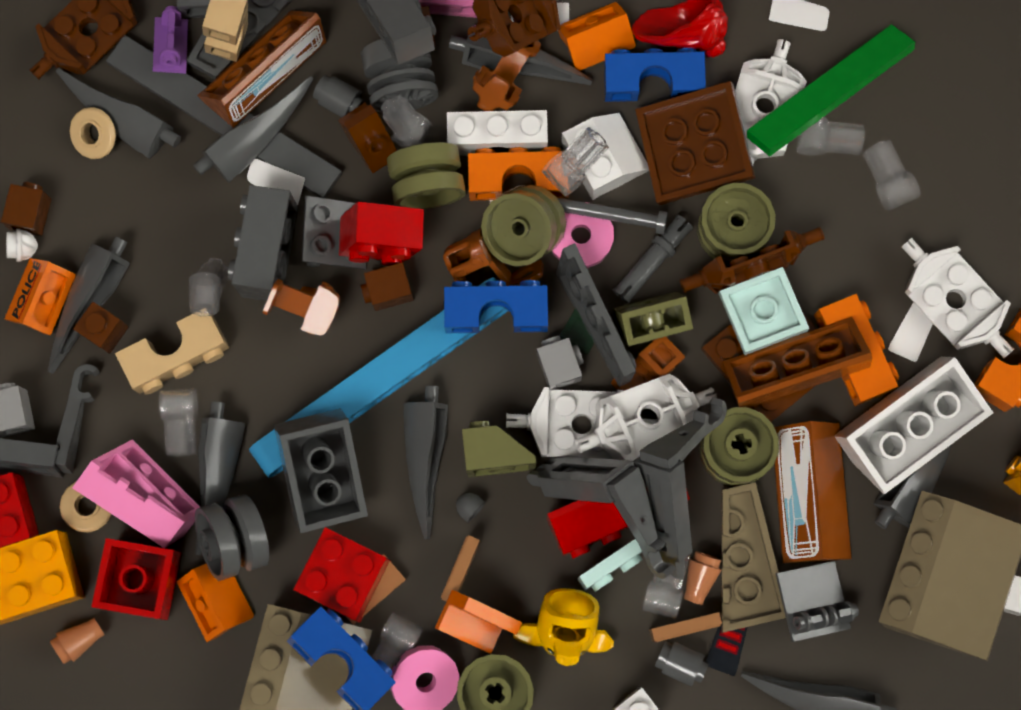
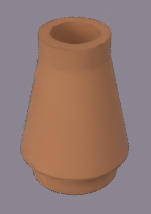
M695 551L694 557L689 558L684 599L703 605L707 594L722 571L719 568L721 559Z
M92 618L87 622L55 633L57 637L50 640V643L63 664L70 660L74 663L105 634L96 619Z

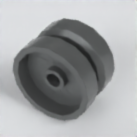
M242 494L225 500L223 508L217 503H213L196 509L195 529L198 542L208 569L216 580L221 581L238 575L240 566L246 571H251L268 565L269 545L261 516L249 496Z

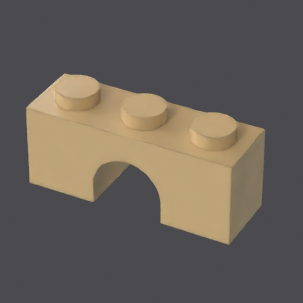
M210 0L202 25L203 35L206 36L204 43L205 53L237 62L248 28V0Z
M207 307L176 322L182 334V342L179 349L173 354L166 356L157 354L153 344L146 338L115 353L134 391L139 394L143 392L145 395L151 394L163 387L162 382L172 377H175V379L183 378L194 371L193 367L205 361L206 364H209L224 356L223 351L229 349V346L213 314Z

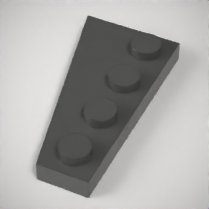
M248 0V28L239 56L293 0ZM202 33L187 59V64L216 79L234 61L205 53L204 43L206 36Z
M576 244L567 246L562 250L556 276L615 381L621 387L631 382L636 372L635 359L631 352L625 349L619 331L610 318Z

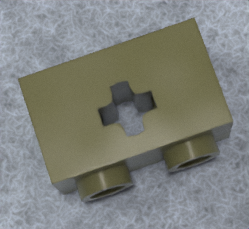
M678 292L612 308L621 341L627 346L693 329L687 298Z

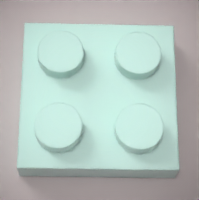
M783 267L719 291V296L744 355L809 330V326Z
M634 539L580 575L577 580L586 591L592 587L594 592H596L613 580L611 573L618 568L625 573L643 560L639 555L642 553V550L637 540Z

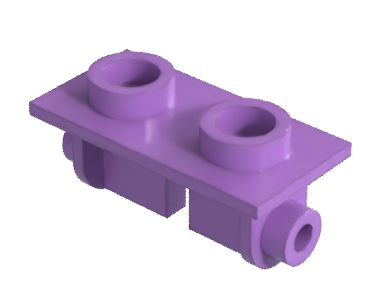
M167 6L162 12V17H155L153 72L186 74L188 19H181L182 15L175 6Z

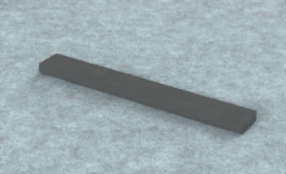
M126 35L120 40L106 60L108 65L219 135L222 136L227 131L233 129L197 96L207 86L188 74L153 72V52ZM249 113L236 126L242 124L243 122L249 120L254 116ZM280 132L256 157L261 161L304 177L303 188L319 198H326L342 175L340 169Z

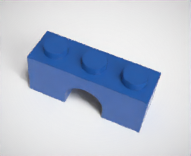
M682 48L676 52L647 49L644 53H631L626 49L613 50L611 53L605 54L604 59L605 102L638 101L639 83L649 76H658L667 82L670 89V99L705 89V52H696L693 48Z
M457 281L452 283V287H444V328L446 334L480 333V318L483 312L494 306L503 307L511 313L514 333L548 332L547 285H540V281H521L520 286H506L504 281H488L486 286H472L471 282Z
M320 607L290 636L287 642L310 666L326 654H336L342 657L347 663L349 672L347 680L336 692L354 710H370L396 683L391 677L393 672L382 660L378 659L375 661L366 652L368 646L360 637L355 634L350 636L341 627L343 621L331 609L325 611Z

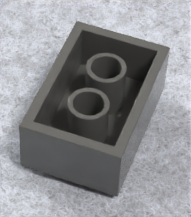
M250 185L248 195L243 194L241 199L240 213L244 215L242 227H237L235 232L234 246L238 247L236 260L230 261L228 280H232L231 284L242 298L267 301L271 289L278 279L282 280L283 284H285L298 206L288 190Z
M341 408L274 424L293 517L300 533L368 516L349 420Z

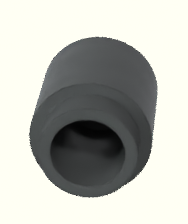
M324 75L316 85L313 93V98L318 101V105L341 118L364 103V100L361 99V90L335 76L330 78Z
M665 641L655 667L661 669L662 674L692 687L694 681L702 682L709 664L703 662L705 654L676 641L674 644Z

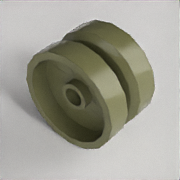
M436 142L413 145L400 149L386 158L390 179L398 181L391 187L395 206L430 209L454 203L466 195L463 175L455 172L461 167L458 146L452 143Z
M731 183L721 186L709 195L698 219L697 235L701 247L713 259L721 256L724 264H728L742 256H747L749 260L755 258L765 248L775 229L776 214L770 199L762 190L745 183ZM731 221H736V226H734L731 223Z
M535 185L519 186L493 200L485 210L481 224L483 241L490 253L502 263L512 266L530 265L556 249L564 237L566 218L559 200L546 188Z
M747 407L728 409L724 421L699 442V457L705 471L715 481L727 486H741L756 482L773 467L779 453V437L774 425L762 413ZM740 443L743 446V453L740 454L739 449H733L731 445Z
M490 654L477 658L464 669L458 681L457 701L460 710H530L533 705L534 687L529 673L520 662L506 655ZM499 686L502 689V697L500 699L494 700L490 697L489 690L491 687Z

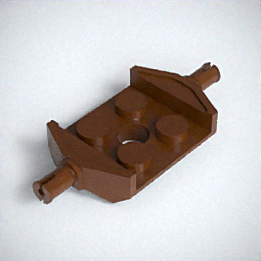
M72 0L44 28L38 23L35 28L45 53L43 54L44 57L29 71L38 80L52 66L56 69L61 67L75 74L84 75L138 23L130 0ZM97 23L98 28L94 34L90 36L83 35L82 31L85 25Z
M474 0L472 8L479 22L477 25L470 27L467 34L470 35L475 32V35L469 37L472 41H477L482 37L487 38L492 51L506 57L561 29L556 3L559 0ZM508 11L513 17V22L509 18Z
M821 227L802 234L791 230L785 231L780 244H774L762 249L760 256L750 260L747 256L739 257L729 262L728 268L725 267L722 257L719 256L704 266L702 270H699V273L680 279V285L684 293L703 285L704 288L708 287L717 294L720 290L783 267L786 270L789 265L795 264L799 254L805 250L806 246L821 240L823 241L825 239Z

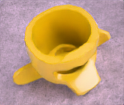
M559 588L549 591L544 595L537 624L524 623L521 625L517 635L513 634V638L522 643L532 646H543L546 652L555 656L557 663L564 666L577 664L580 656L585 652H606L614 647V640L605 630H597L600 608L598 600L591 594L576 589Z

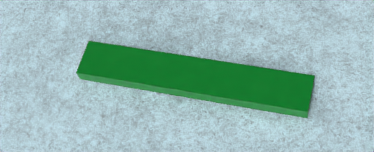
M891 24L747 130V138L769 157L915 50V41Z

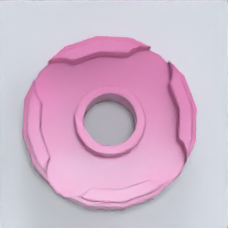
M565 213L566 228L564 237L556 249L552 250L553 255L560 260L563 248L575 243L587 268L601 263L610 252L614 242L612 222L605 219ZM582 227L589 231L591 237L586 243L579 244L572 239L571 234L576 228Z
M432 645L417 646L406 651L400 657L401 659L397 662L396 666H393V675L391 677L396 683L390 689L394 699L404 710H443L453 700L457 692L459 672L456 663L440 648ZM431 673L433 675L432 681L428 686L422 688L416 686V680L421 674Z

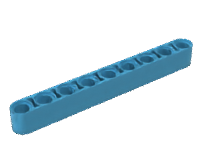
M492 277L483 282L482 284H480L479 286H486V282L497 280L494 277ZM500 306L490 307L485 310L480 318V331L503 316L508 310ZM443 310L287 421L341 408L350 424L477 333L446 334ZM274 429L249 448L250 453L268 478L283 471Z

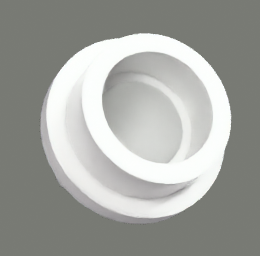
M16 228V232H6L7 258H16V262H21L33 256L38 248V243L32 233Z

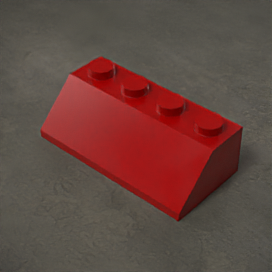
M687 491V499L689 501L690 497ZM577 500L547 514L548 524L562 556L570 554L572 559L590 552L589 545L602 540L603 545H607L622 538L620 531L629 528L613 502L601 503Z

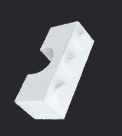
M547 110L447 112V143L458 146L459 155H468V153H475L477 149L493 147L510 149L520 147L528 149V152H539L542 148L548 147Z

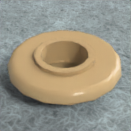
M95 107L83 108L75 114L69 130L71 142L75 149L82 156L90 159H102L108 155L113 149L116 139L115 126L111 118L103 110ZM92 124L99 133L97 142L90 136V126Z
M75 481L66 488L61 496V516L65 523L77 532L89 533L99 530L107 524L112 514L96 504V509L92 514L88 516L82 515L79 512L78 506L81 499L85 496L72 488L77 482Z

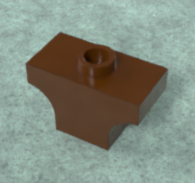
M365 102L338 120L350 143L357 150L372 174L386 166V158L397 151L380 117L371 104L368 106Z

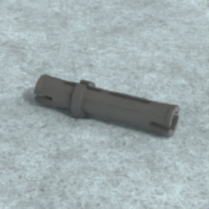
M676 215L675 219L666 228L664 235L661 234L660 237L656 235L651 241L653 245L619 284L612 289L617 296L627 289L620 297L625 303H630L635 294L667 257H673L676 253L674 249L693 230V226L689 222L679 229L686 221L685 218Z

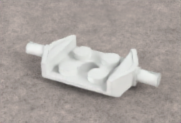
M783 39L777 40L774 54L770 59H753L743 63L735 88V95L752 165L757 159L769 158L766 153L747 138V130L771 113L759 111L756 101L761 98H767L772 101L775 110L804 89L807 83L799 71L786 64V57L791 43L786 41L783 49H781ZM788 144L770 157L783 156Z
M911 238L901 247L915 261L913 264L915 269L907 283L905 293L957 350L983 342L986 345L990 342L1002 358H1005L1014 350L1000 335L1001 332L999 331L1011 303L1008 300L1003 302L961 257L958 253L961 249L958 246L928 254L924 253L913 238ZM956 292L960 294L963 299L962 307L958 309L950 307L946 301L947 293Z
M671 374L664 375L599 400L596 404L594 433L575 439L576 447L579 446L577 449L579 453L599 446L615 460L634 461L640 457L639 451L645 446L693 421L694 411L699 409L700 406L710 403L712 397L717 398L716 393L712 395L714 389L710 387L707 390L694 394V392H689L678 378ZM641 410H653L658 418L657 423L650 425L643 422L640 416Z
M544 387L531 413H528V415L507 413L506 420L512 421H506V428H527V431H531L541 457L573 456L614 459L599 446L579 453L577 450L579 446L576 447L575 439L594 433L596 404L598 401L620 393L623 390H617V392L555 390ZM578 416L587 417L591 422L590 431L585 434L576 433L572 428L574 418ZM658 419L642 420L646 424L653 425L657 423Z

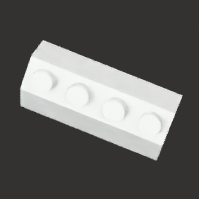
M939 357L835 434V438L852 463L883 494H886L992 415L993 411L955 357Z

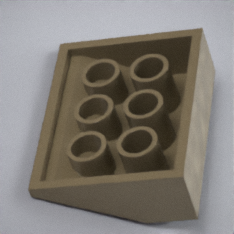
M921 491L879 623L887 629L988 661L1021 558V524L950 498Z
M271 604L267 605L239 710H352V707L336 692L348 677L349 671L345 660L336 654H326L310 666L287 642L290 636L311 614ZM343 623L341 627L350 636L353 634L357 635L369 646L373 630Z

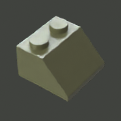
M476 421L469 423V428L462 429L466 471L469 478L536 470L535 455L497 425L490 426L489 421Z

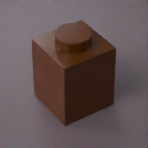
M23 182L22 186L10 184L1 223L12 231H16V228L28 231L32 235L42 236L51 198L42 190L43 187L30 182Z
M403 262L364 273L366 283L360 285L365 303L372 302L375 311L414 301Z
M92 301L73 330L110 354L129 326Z

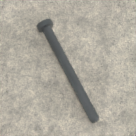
M557 198L565 213L656 228V234L664 235L668 218L667 211L660 210L659 214L655 215Z

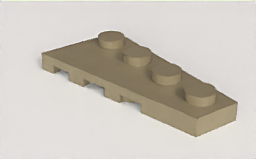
M756 482L724 489L721 491V633L786 618L775 574L779 573Z

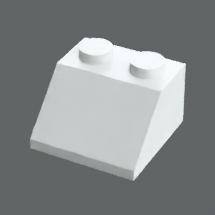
M620 113L592 117L562 133L561 145L565 151H568V157L592 200L649 171L648 163Z

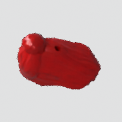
M688 0L672 7L647 10L632 24L631 30L639 41L659 46H674L681 49H699L700 52H705L706 57L714 58L723 54L726 49V42L723 38L728 29V17L720 0Z

